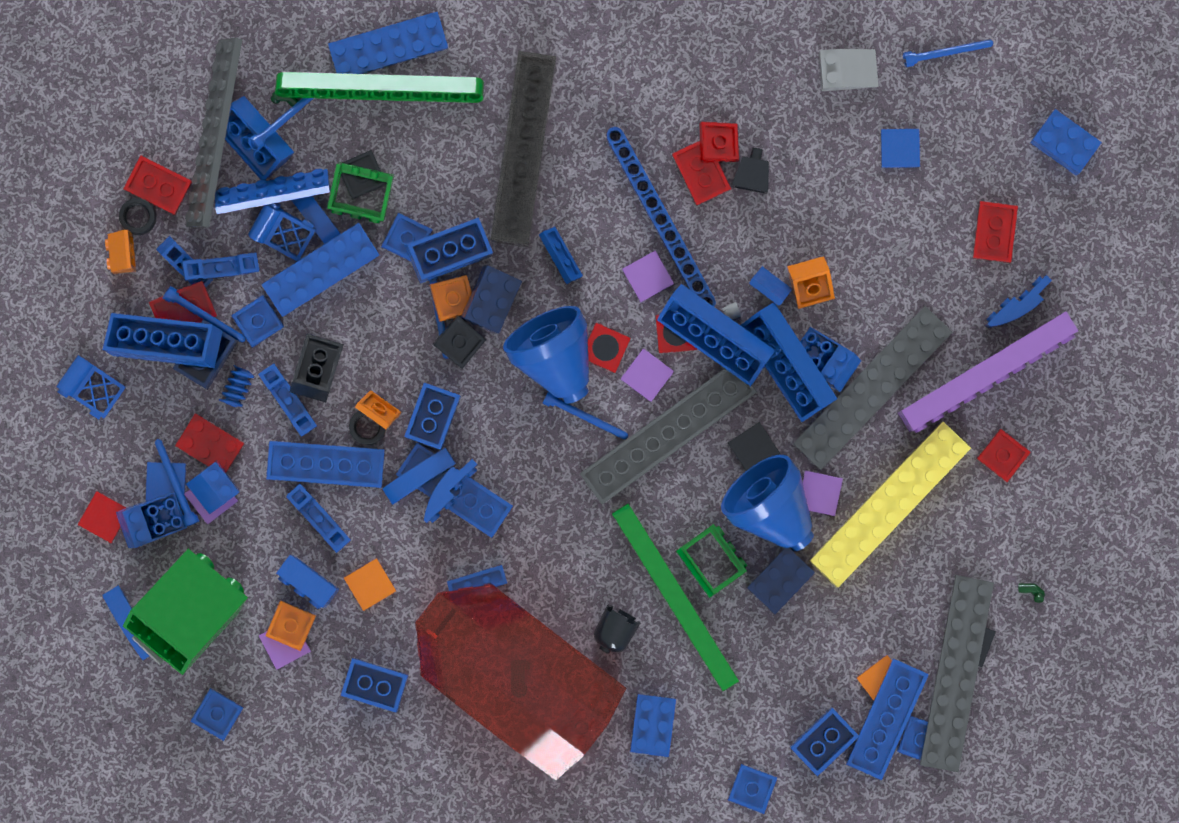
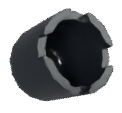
M608 604L594 631V639L600 645L599 649L609 654L610 651L615 653L622 652L628 646L641 622L635 621L636 618L621 609L619 612L614 611L613 606Z

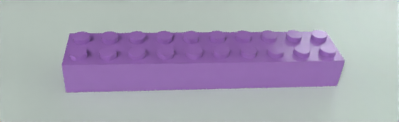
M1064 312L898 412L908 431H915L917 433L928 427L927 422L931 421V423H934L943 418V412L947 411L949 414L961 407L960 402L967 403L976 398L977 395L975 393L978 391L982 394L994 387L992 385L993 382L996 381L999 384L1010 377L1008 373L1011 371L1015 374L1024 369L1026 362L1032 364L1043 357L1041 353L1045 352L1047 355L1059 348V342L1062 344L1069 342L1075 338L1074 333L1078 332V329L1068 313Z

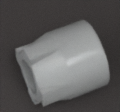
M736 302L722 308L724 314L730 319L741 317Z

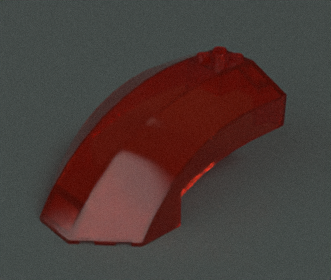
M491 583L484 584V586H472L454 591L438 592L415 622L418 639V657L420 658V675L473 719L555 781L591 748L609 724L627 689L618 680Z

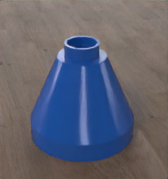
M564 306L540 314L517 328L504 342L503 349L511 364L555 397L563 398L564 402L569 404L582 399L588 394L589 390L586 386L589 382L587 322L578 307Z
M775 455L752 466L731 485L722 500L721 510L734 526L783 548L790 547L793 551H799L806 547L814 537L811 531L812 521L800 470L786 455Z

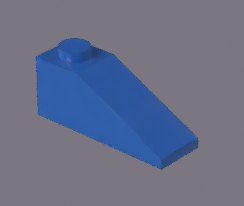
M169 236L156 250L184 277L182 261L193 259ZM204 279L203 283L205 287H207L213 281V279ZM188 280V282H189L190 284H194V283H196V282L201 281V280Z

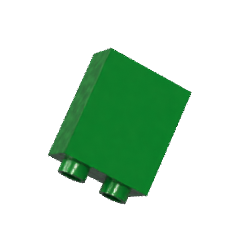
M187 549L130 610L123 627L180 674L184 675L237 616L248 597L244 594V589L238 581L230 577L225 579L216 572L213 562L206 555L201 553L194 554L191 550Z

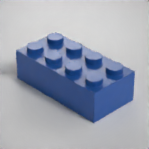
M479 217L409 243L406 247L420 284L487 259L493 254Z

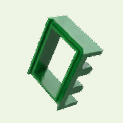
M339 162L336 164L327 209H331V213L343 215L344 212L350 214V217L355 219L366 217L369 218V222L380 223L386 217L395 175ZM342 172L387 182L382 211L379 212L336 202Z
M714 524L675 551L708 598H711L747 572L745 561L742 557L737 558L734 554L736 551L735 547L730 541L726 542L723 536L725 533L719 525L715 527ZM710 532L738 570L736 574L715 589L712 588L686 551V549Z

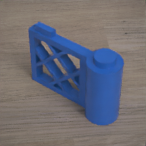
M279 203L263 205L248 236L254 241L264 243L295 261L300 260L316 231V228L313 227L314 223L306 219L301 221L283 211ZM283 217L291 221V228H282L281 220ZM305 228L310 233L308 237L300 239L297 229ZM294 230L297 240L287 242L284 233ZM281 234L284 243L276 244L271 239L273 235ZM298 243L300 248L298 255L290 252L288 245Z
M77 355L56 386L59 388L57 391L65 398L71 396L91 410L89 414L98 420L101 417L105 419L126 388L79 355ZM95 371L102 375L103 384L92 385L91 376ZM105 378L111 382L105 383ZM89 380L90 386L84 387ZM115 384L120 387V390L116 395L108 396L106 385ZM104 385L106 397L95 399L93 387ZM90 388L91 400L84 401L78 397L82 389ZM108 398H113V400H112L111 403L109 404V399H108ZM107 400L108 407L104 413L96 409L95 401ZM93 401L94 407L87 402Z

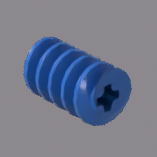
M233 365L237 371H230L234 378L227 379L231 385L224 386L228 392H222L225 399H219V401L233 407H243L239 400H245L246 397L242 392H249L245 385H252L248 378H254L255 376L251 372Z

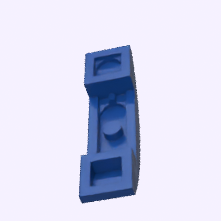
M312 196L291 200L303 217L314 223L315 232L324 244L341 234Z
M257 253L182 261L185 281L215 279L259 272Z
M274 363L258 374L301 437L317 427L298 396L289 392L291 386Z
M444 448L383 488V491L393 505L456 463L448 450Z
M301 484L286 496L336 553L351 541L339 525Z
M118 585L102 596L123 633L140 658L144 660L149 655L132 639L134 635L123 627L132 607Z

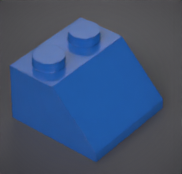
M217 460L186 483L209 514L240 492Z

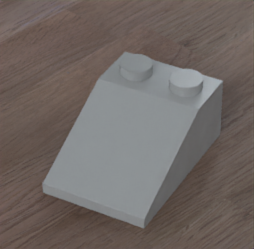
M830 49L819 51L821 91L878 87L875 49Z

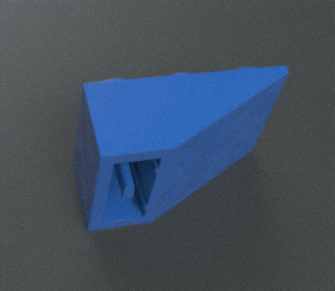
M810 327L800 342L828 385L841 392L861 360L854 352Z
M175 492L116 512L128 548H137L187 528L183 523V514Z

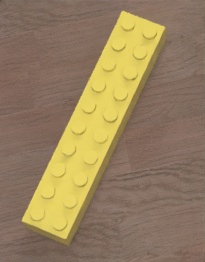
M941 422L809 561L832 584L839 587L958 463L971 447L949 426Z

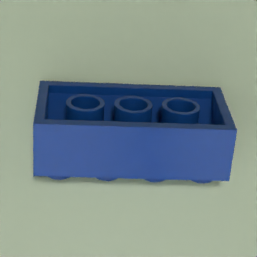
M243 96L231 103L225 140L260 180H267L289 160L294 151L276 131L265 140L264 146L259 151H255L250 147L248 139L254 134H261L270 124L248 99Z

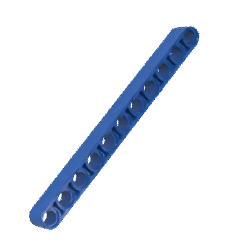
M618 127L610 128L607 132V142L687 288L702 299L711 300L712 306L715 307L716 301L625 134ZM617 132L620 135V139L613 141L610 139V134ZM627 149L630 154L628 157L622 158L619 155V151ZM634 165L638 167L639 171L633 175L628 172V168ZM640 182H645L648 185V189L640 191L637 185ZM649 199H654L657 202V206L650 208L646 202ZM662 215L666 218V223L659 225L655 219L657 216ZM667 232L674 233L675 240L667 241L665 234ZM682 249L685 255L682 258H677L674 255V251ZM685 266H692L694 272L691 275L685 274L683 272ZM700 282L703 285V289L699 292L694 291L692 288L693 283Z

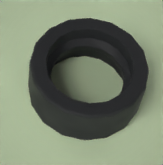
M133 198L127 200L122 205L119 211V221L125 230H129L133 235H144L154 228L157 214L154 207L148 201L142 198ZM142 206L146 208L149 213L147 224L143 227L135 228L128 223L127 213L131 207Z
M357 411L350 419V434L360 444H376L382 439L386 429L379 425L375 436L371 438L360 436L356 425L358 420L366 415L361 411Z

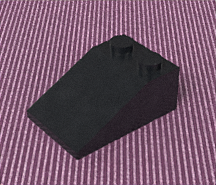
M307 333L289 392L326 403L344 344Z

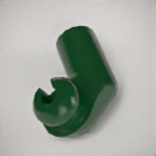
M275 91L270 98L274 104L286 101L291 107L298 102L296 98L279 97L275 94Z
M1019 583V593H1031L1034 596V601L1037 603L1044 601L1045 592L1037 584Z

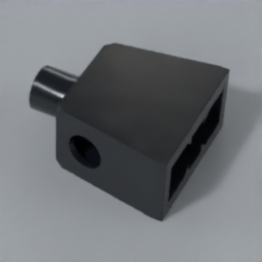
M752 147L750 157H742L731 187L763 194L768 193L769 161L761 160L763 149Z

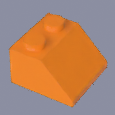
M129 230L108 234V239H105L106 251H109L110 257L107 258L108 270L111 269L113 274L136 272L133 234Z
M824 256L787 266L798 309L835 299L830 269Z

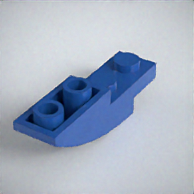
M1047 275L1043 278L1039 276L1032 283L1034 287L1029 292L1025 290L1018 297L1021 300L1020 302L1015 297L1011 300L1007 298L1000 305L1002 309L998 313L993 312L986 319L988 323L985 326L987 328L1001 326L1027 314L1044 300L1039 293L1052 280Z
M473 459L459 472L452 467L440 480L431 495L425 511L424 521L426 523L429 521L431 523L435 522L441 516L439 512L443 508L447 510L455 503L453 501L455 496L450 491L452 489L454 491L459 489L464 484L462 480L466 476L470 478L477 472L476 467L478 464Z

